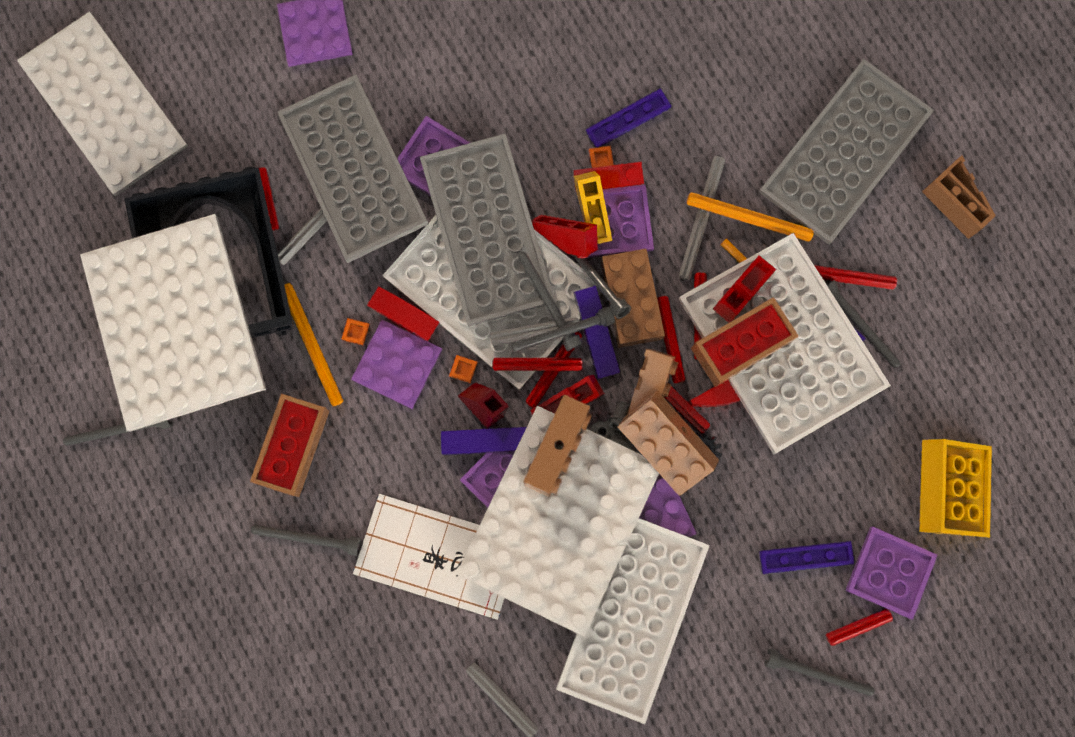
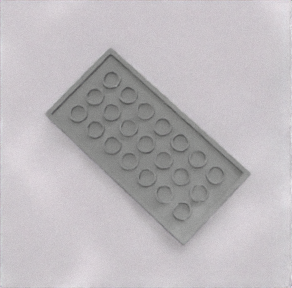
M863 59L763 185L759 193L801 225L812 229L817 237L830 245L934 110Z
M357 75L349 77L277 112L347 263L429 224Z
M506 133L421 156L420 160L467 326L470 327L545 306L544 301L519 260L518 256L521 252H525L555 302Z

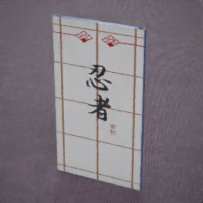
M379 494L356 566L353 569L354 575L497 620L500 617L504 597L457 575L458 569L480 525Z

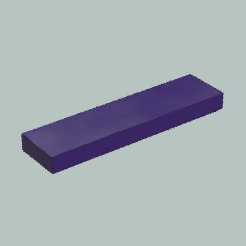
M660 88L587 128L585 131L595 148L602 147L671 108V104Z
M596 286L573 292L581 320L595 316L599 309H602ZM595 325L583 329L597 379L620 373L608 327Z
M527 427L441 431L442 455L513 452L516 451Z
M851 541L759 551L762 574L854 564Z

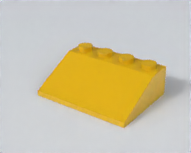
M947 439L922 440L919 532L990 538L992 446ZM983 505H984V525H983Z

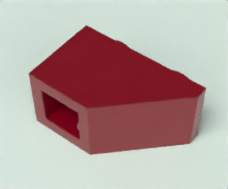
M476 382L458 395L459 399L486 429H489L501 420L509 408V405L494 389Z

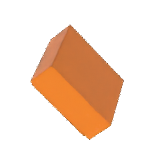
M611 146L589 149L592 168L614 165Z
M347 318L341 340L364 346L370 324Z
M456 355L449 377L471 384L478 362Z

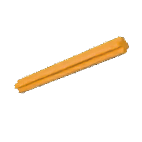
M690 192L687 197V205L784 235L789 236L794 233L797 239L807 242L811 241L814 235V231L808 227Z
M291 283L285 284L291 315L331 405H340L343 403L340 391Z

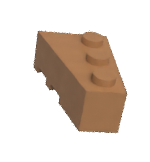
M961 155L929 184L922 193L969 239L982 230L996 215L983 192H979L974 183L975 177L972 173L969 174L964 165L965 159Z
M646 349L644 355L646 357L643 367L639 372V380L634 390L628 414L656 391L662 396L668 397L671 388L668 380L670 374L675 375L678 362H675L676 356L653 349Z

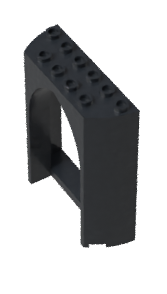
M246 167L236 173L224 172L219 177H203L197 182H181L176 184V187H160L154 189V192L146 194L134 193L131 197L124 198L132 239L183 224L193 212L205 204L220 206L238 215L247 224L255 240L272 317L269 320L248 324L251 337L256 338L272 333L284 336L287 335L286 330L293 329V321L259 167Z

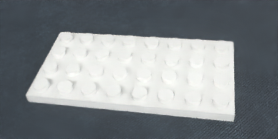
M90 11L17 60L114 196H117L188 147Z
M638 518L585 637L576 633L556 690L645 724L709 545Z

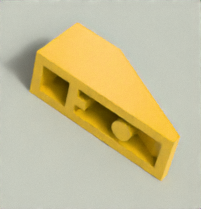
M593 171L573 176L584 222L597 224L598 244L612 241L600 175Z

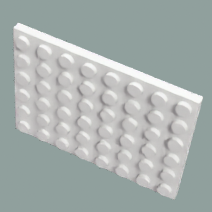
M215 214L80 254L127 431L137 430L266 390L218 217Z
M436 215L382 275L383 278L425 313L439 321L443 328L491 368L493 358H548L563 340L564 336L518 352H514L511 346L519 341L492 345L491 332L555 321L546 305L468 327ZM534 230L555 304L564 319L576 317L579 321L580 315L573 292L596 285L579 265ZM597 287V291H598V294H599V296H600V295L602 294V292H601V291L599 290V288ZM536 371L496 372L520 391Z
M794 233L692 289L678 299L699 334L704 338L728 324L713 308L758 255L776 269L734 320L774 297L799 337L729 379L730 384L773 454L778 453L891 386Z
M537 406L458 569L457 575L585 637L659 473L643 455L588 429L586 431L581 429L579 433L582 436L581 442L576 452L572 450L569 455L572 457V461L567 472L562 471L559 476L562 479V483L557 494L552 493L549 498L524 486L523 481L555 415ZM556 446V447H555V448L558 449V450H561V449H562L561 446Z

